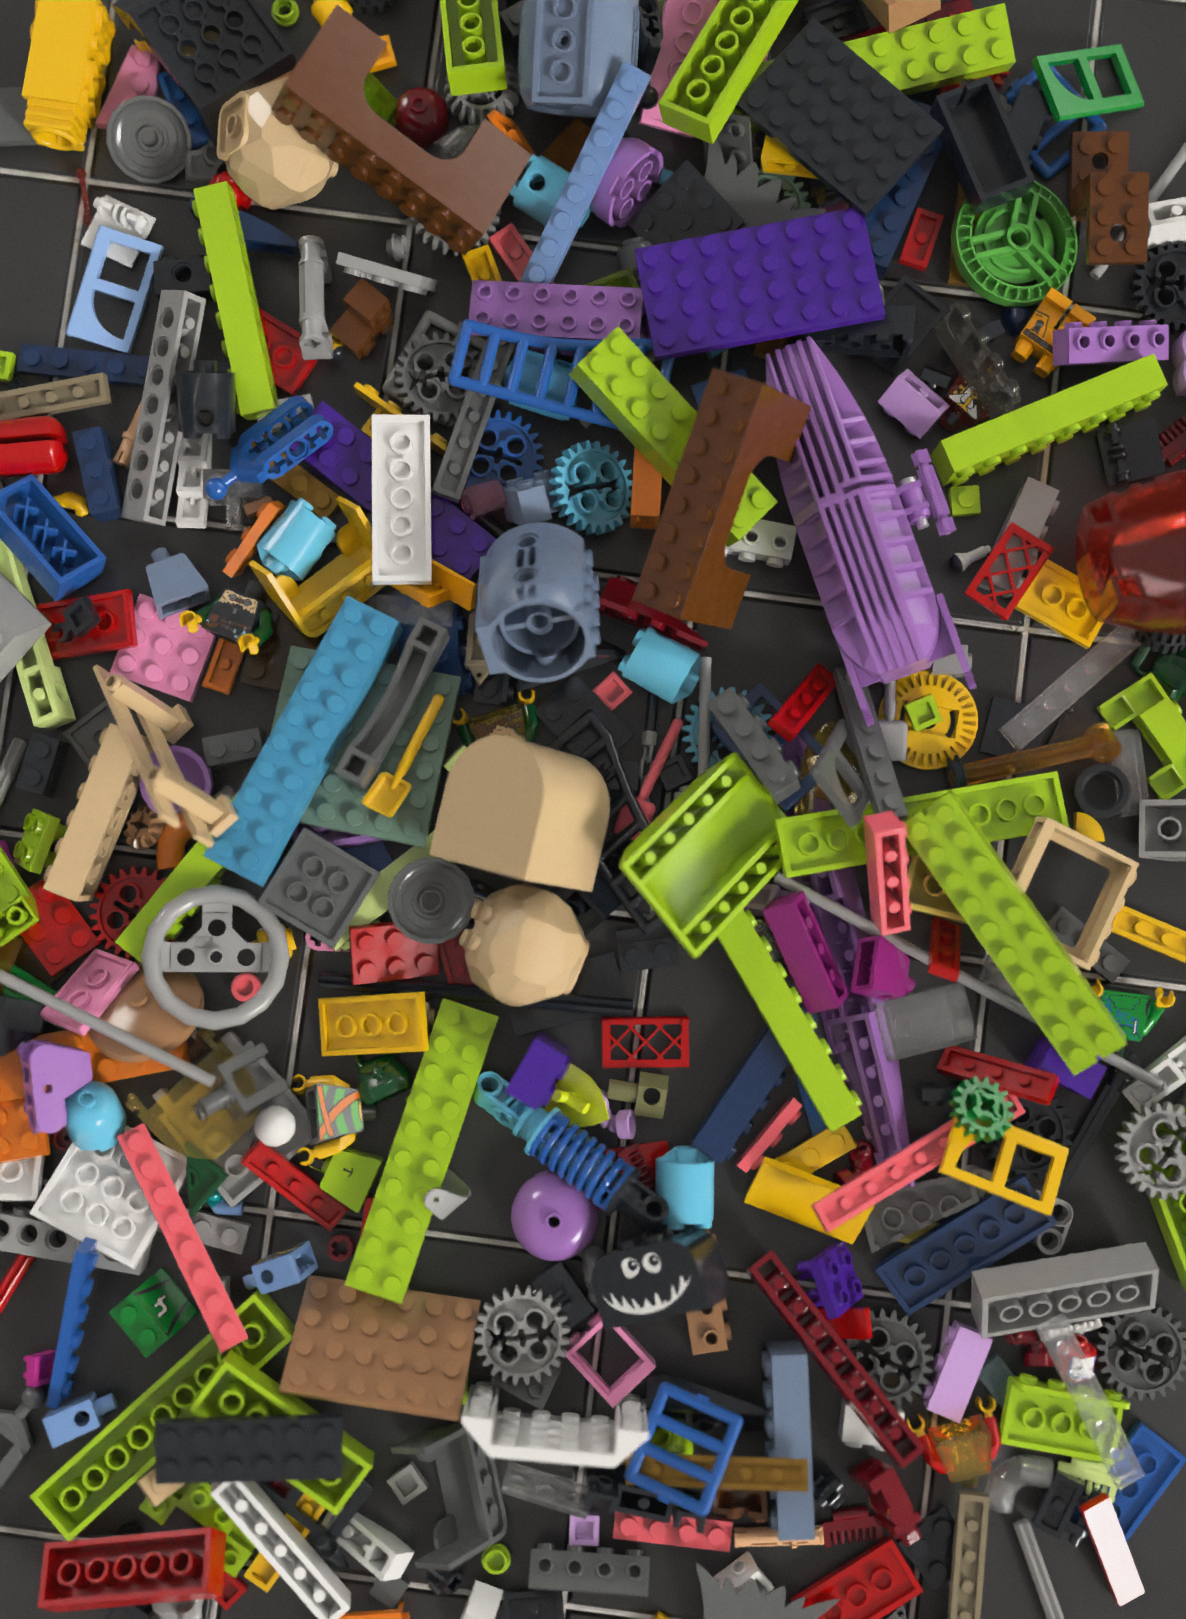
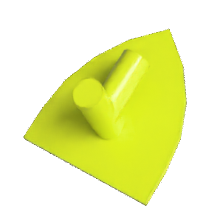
M570 1063L563 1078L558 1080L545 1110L551 1112L556 1107L561 1109L560 1111L571 1120L568 1126L573 1123H577L579 1127L595 1126L609 1120L606 1102L600 1088L588 1074Z

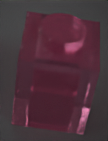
M499 478L467 487L462 492L463 497L460 498L464 513H469L472 520L503 511L508 506Z

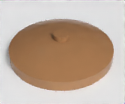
M138 960L133 961L136 962L140 969L99 1018L169 1053L180 1046L193 1033L196 1026L184 1024L160 1007L146 985L142 963ZM163 972V977L175 996L193 1008L204 1009L203 990L193 972ZM92 1028L88 1030V1034L95 1046L112 1059L123 1062L152 1060V1058Z

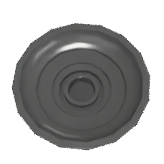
M139 95L126 99L112 112L107 124V146L113 161L126 175L140 182L157 184L173 179L185 168V152L191 151V133L186 119L174 105L160 97Z
M421 858L407 864L394 877L388 891V911L394 925L407 938L422 944H440L456 937L468 925L474 906V890L468 876L456 864L441 858Z

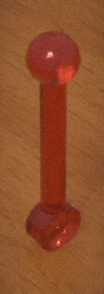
M78 168L75 171V175L79 179L85 211L83 222L89 227L94 217L90 212L85 183L87 173L83 168Z

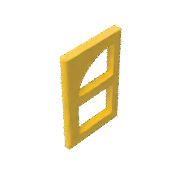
M957 1117L954 1118L938 1172L1050 1216L1069 1148L1012 1125L1005 1132V1135L1001 1137L1003 1139L991 1181H988L955 1167L959 1156L974 1141L973 1134L964 1137L965 1129L963 1127L955 1128L954 1125L958 1122ZM1016 1144L1051 1157L1039 1201L1004 1187Z

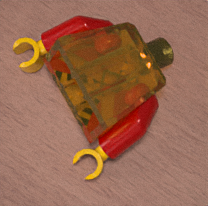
M988 1395L989 1406L987 1408H983L981 1397L977 1396L975 1399L976 1407L984 1413L985 1418H983L982 1414L961 1419L960 1423L955 1421L928 1428L929 1434H925V1421L921 1414L917 1413L921 1424L916 1428L910 1425L907 1417V1425L916 1433L918 1439L926 1448L921 1453L924 1461L939 1474H947L950 1482L956 1483L961 1481L962 1486L966 1489L977 1487L979 1484L978 1476L989 1474L991 1471V1461L995 1459L1001 1446V1435L997 1417H993L992 1413L996 1408V1401L990 1395Z

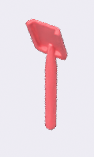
M675 718L672 721L641 786L638 798L636 797L649 824L652 822L656 807L653 803L646 800L652 792L681 731L683 721L680 718ZM627 804L620 809L613 830L616 834L634 821ZM641 831L630 839L635 840L641 834Z

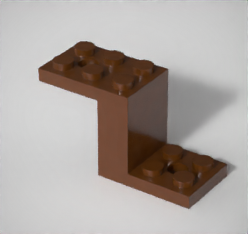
M1129 131L1072 132L1070 134L1068 212L1073 221H1087L1086 265L1145 264L1147 262L1149 172H1128ZM1094 155H1101L1105 159L1106 165L1104 169H1097L1093 166L1092 158ZM1113 226L1122 228L1124 232L1122 241H1115L1111 238L1110 230Z

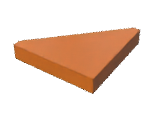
M495 109L487 115L495 127L531 155H536L514 120Z

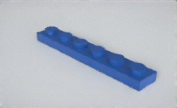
M88 1237L84 1238L74 1252L46 1403L47 1407L54 1409L59 1408L64 1398L69 1399L74 1388V1381L71 1380V1376L79 1362L76 1349L79 1348L83 1339L84 1330H80L89 1309V1305L85 1304L94 1283V1279H91L90 1275L97 1264L99 1253L95 1252L97 1240Z

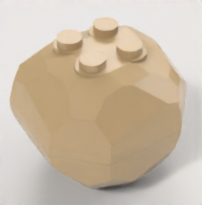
M289 76L246 91H240L224 103L218 120V158L226 161L228 174L247 196L262 207L272 210L304 202L315 197L323 189L327 178L334 177L337 174L339 163L329 159L324 151L316 145L306 142L301 137L300 131L292 124L287 126L279 122L275 117V112L271 110Z
M527 883L491 893L486 901H477L474 904L471 918L475 919L476 924L474 928L463 931L459 944L465 950V961L470 979L477 987L504 1004L518 1007L571 992L586 959L589 941L585 938L584 932L570 906L556 894Z

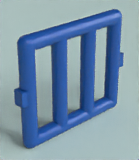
M1050 66L1058 81L1072 94L1082 98L1054 66ZM1035 69L1030 71L1021 80L1017 78L1009 85L1008 91L1000 97L1004 109L1016 99L1023 83L1031 86L1038 80ZM1099 115L1084 117L1093 127L1088 132L1106 131L1107 124ZM1077 119L1056 122L1043 133L1044 136L1037 151L1031 150L1028 157L1033 159L1031 165L1045 180L1051 179L1069 163L1070 147L1049 166L1037 153Z
M662 1382L647 1416L648 1439L633 1451L624 1477L628 1482L658 1495L657 1500L666 1504L672 1502L704 1517L711 1508L743 1425V1418L730 1410L710 1402V1398L701 1393L695 1395L671 1383ZM668 1396L728 1423L729 1426L723 1442L663 1415L662 1411ZM656 1426H660L718 1453L712 1470L709 1471L650 1443ZM644 1456L652 1457L705 1482L706 1486L700 1501L639 1473Z

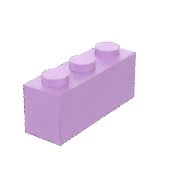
M955 1319L952 1326L946 1328L943 1335V1343L945 1344L941 1354L937 1353L932 1362L933 1374L929 1383L923 1385L920 1395L922 1398L921 1402L927 1410L957 1423L961 1422L993 1342L991 1337L981 1339L978 1329Z

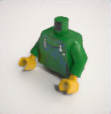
M1096 979V984L1092 987L1125 1033L1126 1040L1140 1042L1142 1037L1146 1036L1157 1023L1164 1010L1175 1003L1173 990L1170 991L1168 996L1162 997L1164 993L1162 987L1155 989L1156 999L1154 1000L1153 996L1103 990L1099 979ZM1124 1046L1113 1053L1123 1057Z

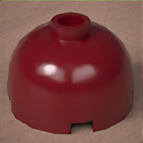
M414 87L405 91L397 99L394 107V125L399 132L420 148H429L434 146V142H437L440 138L442 140L446 136L450 126L449 111L443 98L435 90L427 87Z

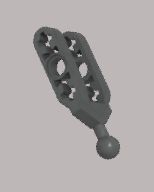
M28 1386L25 1388L21 1396L22 1403L15 1411L0 1409V1434L14 1444L0 1462V1489L34 1445L25 1417L31 1409L40 1407L45 1400V1391L40 1386Z

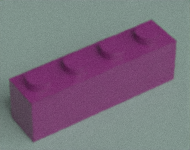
M804 891L773 898L762 910L764 920L773 933L776 947L782 953L787 964L788 974L796 984L802 1003L805 1004L810 1014L840 1007L849 995V992Z

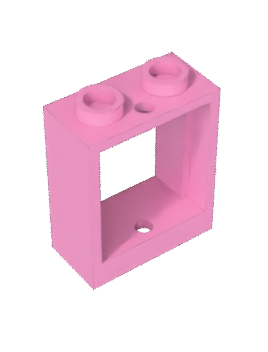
M598 1310L588 1319L587 1324L589 1326L581 1333L577 1330L569 1337L570 1344L565 1347L567 1351L566 1357L613 1408L656 1368V1362L625 1326L613 1328L640 1358L609 1386L577 1351L603 1327Z

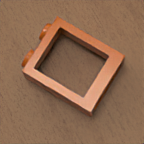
M636 447L634 448L630 528L657 530L660 519L662 475Z

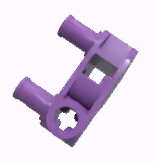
M27 1040V1043L22 1041L17 1047V1054L21 1058L26 1101L24 1112L28 1117L30 1129L33 1133L57 1132L62 1127H65L67 1122L65 1098L93 1079L90 1053L80 1048L43 1040ZM49 1084L47 1090L44 1092V1087Z

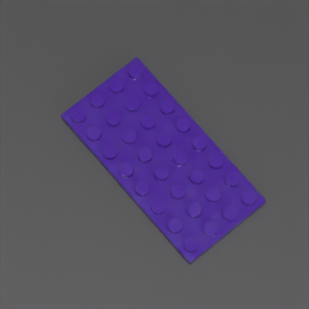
M853 208L634 249L655 361L885 318V309L866 221Z

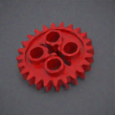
M132 866L130 875L126 869H120V878L110 874L111 884L100 883L104 892H94L93 895L99 899V902L90 904V907L97 909V913L90 915L89 918L97 920L98 924L94 925L91 929L102 932L97 937V941L107 940L104 947L105 950L116 947L114 955L121 956L125 950L116 944L115 941L136 917L135 913L117 907L115 902L119 901L129 908H138L140 912L168 878L164 877L159 880L161 871L155 870L150 876L149 867H143L141 873H139L138 867ZM133 886L137 895L132 902H129L125 893L129 887ZM118 912L124 917L123 925L119 928L113 924V917ZM125 951V958L127 960L132 959L133 956Z

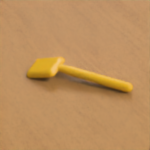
M435 694L398 763L395 774L392 775L387 772L379 774L361 800L364 806L389 818L394 816L411 790V784L402 780V778L409 770L444 702L443 695Z

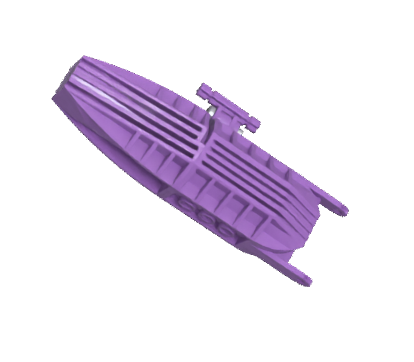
M808 336L806 341L799 340L792 345L785 346L782 350L780 348L775 350L773 358H771L769 353L766 354L767 386L812 406L802 430L800 440L798 438L796 441V451L792 462L789 463L777 459V464L789 509L830 627L837 640L867 726H871L875 723L862 687L876 682L887 684L909 676L910 674L930 668L934 661L952 654H957L969 690L976 688L943 593L935 595L910 525H916L918 530L927 528L929 526L927 520L933 517L934 520L937 519L938 521L935 525L939 536L951 534V532L956 530L953 518L948 516L950 510L933 465H929L931 459L928 450L919 449L915 451L916 453L910 455L914 467H918L916 473L919 479L917 480L915 476L904 478L898 482V488H896L881 448L857 402L833 365L812 338Z

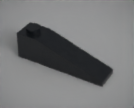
M665 1374L647 1375L645 1394L647 1416L660 1384L668 1382L692 1394L698 1395V1393L709 1397L710 1402L740 1415L743 1418L740 1432L764 1429L765 1408L678 1377H670ZM669 1396L662 1411L663 1415L709 1435V1432L718 1429L727 1432L729 1426L728 1423Z

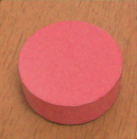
M252 973L238 974L231 982V993L237 1000L246 1002L255 996L261 987V982Z

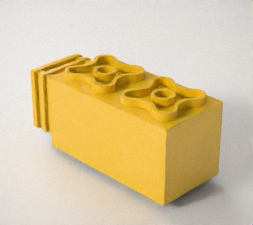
M35 0V16L30 26L31 45L22 96L27 100L26 117L23 125L38 145L57 150L84 152V142H86L88 128H95L96 119H98L101 112L102 93L106 85L105 65H109L110 46L115 34L114 21L111 20L107 8L101 0Z

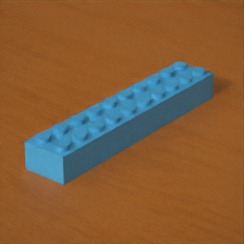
M346 596L232 802L239 818L219 837H213L214 845L211 848L208 847L203 856L264 887L403 632L399 621Z

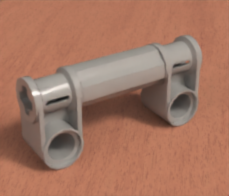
M306 235L298 240V248L301 254L299 261V324L302 330L299 345L303 360L332 359L333 342L326 324L324 311V284L332 283L331 262L327 256L324 241L318 236Z

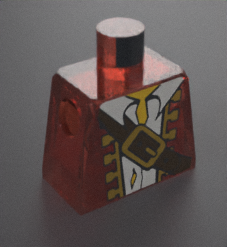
M970 358L944 398V401L950 407L947 409V414L941 419V423L952 432L961 422L969 429L973 428L999 408L1007 400L1011 392Z

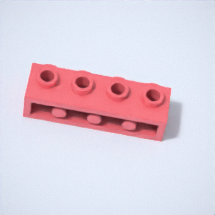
M892 810L863 816L871 919L882 936L911 930L910 914L912 909L908 895L910 881L907 875L908 854L905 848V838L907 837L905 823L903 820H899Z

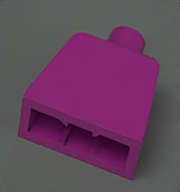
M881 935L858 939L851 992L880 1000L904 997L915 987L914 978L908 975L909 957Z

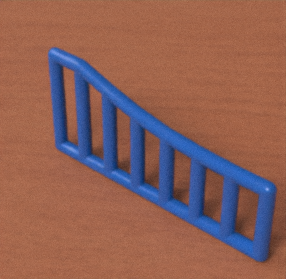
M470 319L462 321L448 375V383L450 385L619 430L605 414H602L603 411L594 402L591 410L574 406L579 385L570 376L563 403L546 399L557 351H575L571 367L572 371L587 355V352H591L602 340L552 338L496 327ZM471 332L488 337L478 380L461 376ZM630 339L645 356L647 351L653 352L651 339ZM500 340L517 343L506 388L489 383ZM528 346L546 348L535 395L518 391ZM675 358L662 361L660 373L668 381H670Z

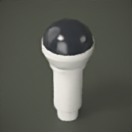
M989 545L967 553H955L950 558V567L955 572H963L971 563L991 553V548Z

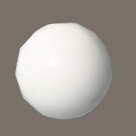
M271 1105L261 1110L256 1117L254 1131L262 1143L267 1146L278 1147L289 1142L294 1135L296 1121L287 1108Z

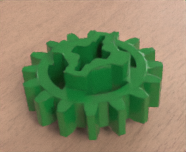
M974 1076L969 1081L964 1080L952 1091L951 1094L954 1098L948 1102V1105L954 1107L955 1110L949 1115L953 1118L957 1117L958 1122L954 1126L955 1128L963 1127L965 1129L964 1137L973 1134L974 1142H979L984 1138V1141L989 1143L1005 1135V1132L1012 1127L1008 1121L1013 1119L1015 1114L1009 1112L1008 1109L1013 1106V1102H1006L1005 1097L1008 1095V1092L1003 1091L1000 1093L998 1091V1082L991 1086L989 1085L988 1077L979 1081L978 1077Z

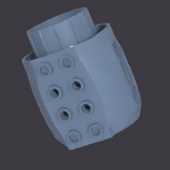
M524 0L519 33L518 85L526 108L535 112L559 115L561 117L597 118L623 61L637 68L640 21L639 0Z
M547 522L520 525L502 534L491 545L487 555L480 557L475 629L490 675L506 672L524 681L551 682L572 674L589 658L596 657V644H600L598 626H600L598 608H600L598 590H600L598 574L593 573L591 568L594 567L591 549L586 550L583 538L574 531Z

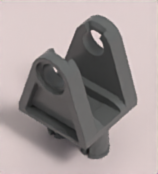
M264 1042L214 1069L211 1074L216 1076V1080L212 1085L215 1090L202 1098L200 1097L197 1099L198 1103L192 1105L200 1121L224 1108L235 1123L290 1089L287 1081L282 1078L247 1098L245 1093L240 1094L234 1084L235 1074L269 1053Z

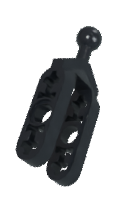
M639 0L640 21L637 68L651 75L661 50L660 42L663 38V28L657 0ZM650 81L639 102V106L643 109H652L659 101V94L651 86Z

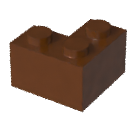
M363 278L344 297L343 300L347 310L329 330L332 339L342 344L345 350L358 361L373 351L376 340L381 334L386 335L391 330L394 324L393 320L395 319L389 300Z

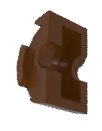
M717 1489L713 1500V1513L724 1514V1517L727 1519H738L742 1517V1514H747L753 1522H766L770 1517L769 1491Z

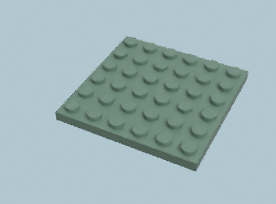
M291 645L271 732L317 650ZM386 663L298 824L425 848L461 677L437 672L431 673L369 788L365 791L341 779L335 770L348 746L357 737L373 714L392 679L397 665ZM435 694L443 695L444 702L409 770L402 778V780L411 784V790L394 816L389 818L364 806L361 800L379 774L382 772L395 774L398 763Z

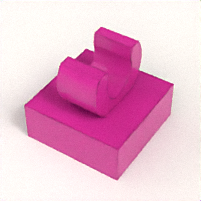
M46 1350L23 1357V1361L26 1362V1372L23 1373V1377L26 1378V1386L37 1387L51 1382L56 1355L55 1350Z

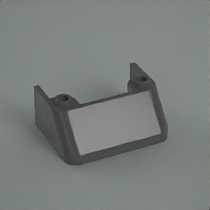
M462 1423L422 1431L391 1447L392 1454H416L417 1458L423 1462L435 1460L447 1514L446 1517L438 1521L434 1528L433 1540L435 1550L416 1560V1568L450 1571L504 1537L508 1522L495 1459L487 1455Z

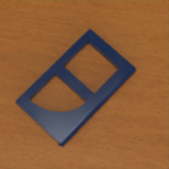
M761 682L745 695L751 706L747 709L750 714L762 699L775 712L782 706ZM717 721L711 724L710 731L731 753L736 751L745 762ZM803 727L797 735L819 756L823 747ZM779 734L774 736L781 747L788 743ZM811 773L799 782L801 789L779 803L784 811L789 810L818 784Z

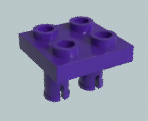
M844 1241L834 1242L812 1260L799 1261L797 1263V1272H805L799 1274L801 1280L814 1278L817 1289H808L806 1294L810 1300L814 1299L812 1302L816 1307L824 1306L828 1319L839 1318L863 1297L862 1284L856 1276L852 1264V1255Z

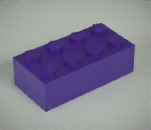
M539 1031L505 1092L535 1110L538 1109L540 1104L546 1107L555 1090L556 1082L554 1079L558 1078L561 1080L570 1065L571 1057L568 1056L570 1048Z

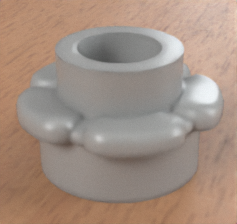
M393 233L390 240L386 242L387 253L396 262H401V259L409 257L408 241L405 235L398 236L396 233Z

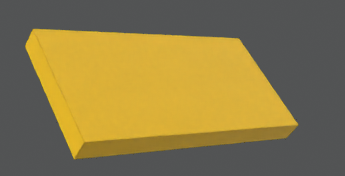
M425 991L318 998L322 1056L429 1051Z
M764 1156L744 1198V1203L852 1245L874 1208L873 1205L832 1231L825 1232L811 1204L841 1186Z

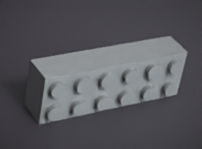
M1146 1242L1076 1254L1071 1253L1047 1259L1042 1258L1023 1263H1013L994 1268H983L972 1271L971 1312L982 1339L1155 1309L1159 1267Z

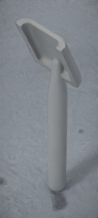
M895 680L884 684L886 720L878 721L891 761H906L907 723L904 720H894L896 711Z

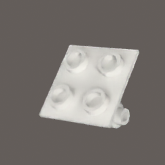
M108 195L101 198L96 197L93 207L97 209V212L81 245L92 250L99 225L146 240L156 218ZM110 243L106 257L132 268L139 251Z

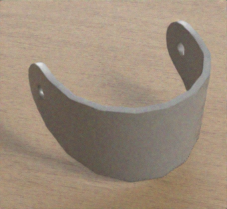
M448 1169L442 1188L429 1190L424 1197V1203L434 1215L443 1220L472 1194L467 1184L453 1171Z

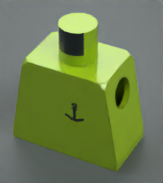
M345 1148L340 1153L333 1155V1157L329 1156L322 1159L316 1157L313 1163L310 1164V1167L324 1173L319 1186L322 1190L354 1212L359 1213L365 1204V1199L371 1191L385 1158Z

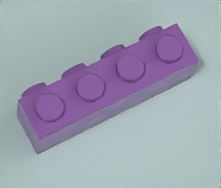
M1132 320L1114 322V326H1107V321L1091 322L1089 327H1082V322L1065 323L1064 329L1053 331V366L1131 363L1153 353L1157 361L1169 360L1168 324L1157 325V320L1139 321L1137 326H1132Z

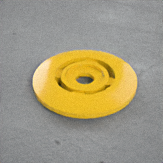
M924 670L902 677L896 681V711L894 720H900L901 709L905 702L909 703L927 694L933 695L943 721L936 723L931 729L924 728L914 732L905 712L907 755L906 761L900 762L920 770H936L947 766V757L954 760L955 755L961 758L969 750L978 729V713L971 694L961 682L952 676L930 675V670ZM884 696L878 709V720H886ZM953 711L955 724L949 738L945 734L948 732L951 723L949 712Z

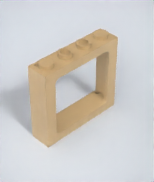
M1036 817L1011 870L1012 875L1024 892L1032 879L1049 840L1105 867L1109 871L1107 880L1077 944L1074 947H1069L1061 943L1078 968L1090 970L1091 966L1095 965L1099 959V949L1103 941L1108 938L1112 931V921L1116 913L1122 909L1125 903L1124 896L1128 887L1136 880V870L1139 863L1048 817Z

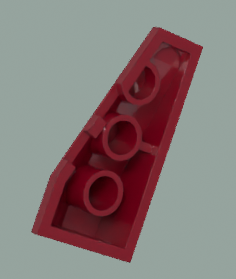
M619 575L617 579L610 576L600 598L599 614L639 629H647L650 626L660 634L674 639L685 646L702 652L706 651L708 642L678 618L632 600L637 587L633 585V580Z

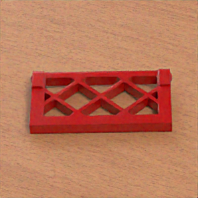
M1011 522L964 592V595L991 611L997 617L1007 621L1048 557L1054 551V548ZM1012 535L1021 540V547L1006 549V544ZM1035 548L1042 553L1034 565L1030 563L1027 549ZM1023 550L1026 566L1011 569L1007 553ZM1003 554L1006 570L991 573V566L997 557ZM1027 570V577L1021 586L1015 589L1012 573ZM1007 574L1011 590L995 593L992 577ZM984 578L988 579L991 594L983 595L976 590ZM1012 593V599L1006 608L997 604V596Z
M689 1016L602 1017L603 1068L689 1067ZM655 1024L657 1028L646 1039L633 1028L635 1025ZM665 1024H680V1034L674 1039L662 1027ZM610 1025L628 1026V1029L617 1040L610 1034ZM630 1030L643 1041L632 1054L619 1043ZM659 1030L672 1041L661 1053L648 1042ZM646 1044L657 1057L655 1059H636L634 1055ZM675 1044L680 1049L681 1058L665 1059L663 1055ZM618 1045L629 1057L627 1059H611V1050Z

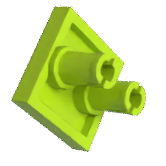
M33 808L31 814L29 813L24 820L23 829L25 831L22 840L18 841L14 847L13 857L15 858L13 862L30 872L41 874L43 867L48 868L49 865H53L57 854L49 851L53 840L58 841L61 837H64L68 826L59 824L61 819L45 811Z

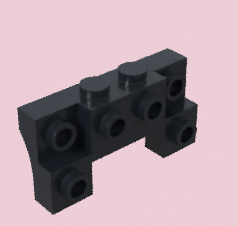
M618 1464L615 1474H610L602 1469H586L582 1492L585 1494V1509H591L594 1497L608 1500V1513L612 1514L616 1511L670 1523L671 1516L673 1515V1527L678 1528L680 1527L682 1516L695 1518L696 1530L698 1533L703 1534L707 1515L704 1517L697 1515L672 1502L666 1504L657 1500L658 1495L637 1485H626L624 1477L626 1466ZM671 1487L698 1501L701 1499V1493L695 1492L690 1488L680 1489Z

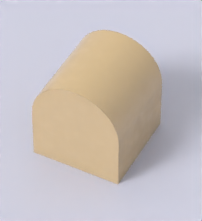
M491 735L481 738L468 746L460 754L450 770L429 855L526 881L592 892L610 815V799L606 783L596 767L579 756L506 735Z

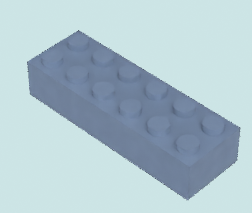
M800 1341L766 1342V1351H761V1366L764 1369L765 1377H767V1381H762L763 1399H765L766 1407H768L764 1429H766L767 1438L770 1439V1441L764 1442L765 1457L808 1459V1492L769 1491V1498L772 1499V1501H769L771 1530H776L779 1541L815 1540L808 1355Z

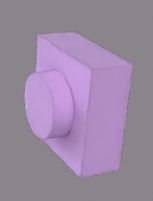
M570 1511L569 1545L599 1546V1512Z

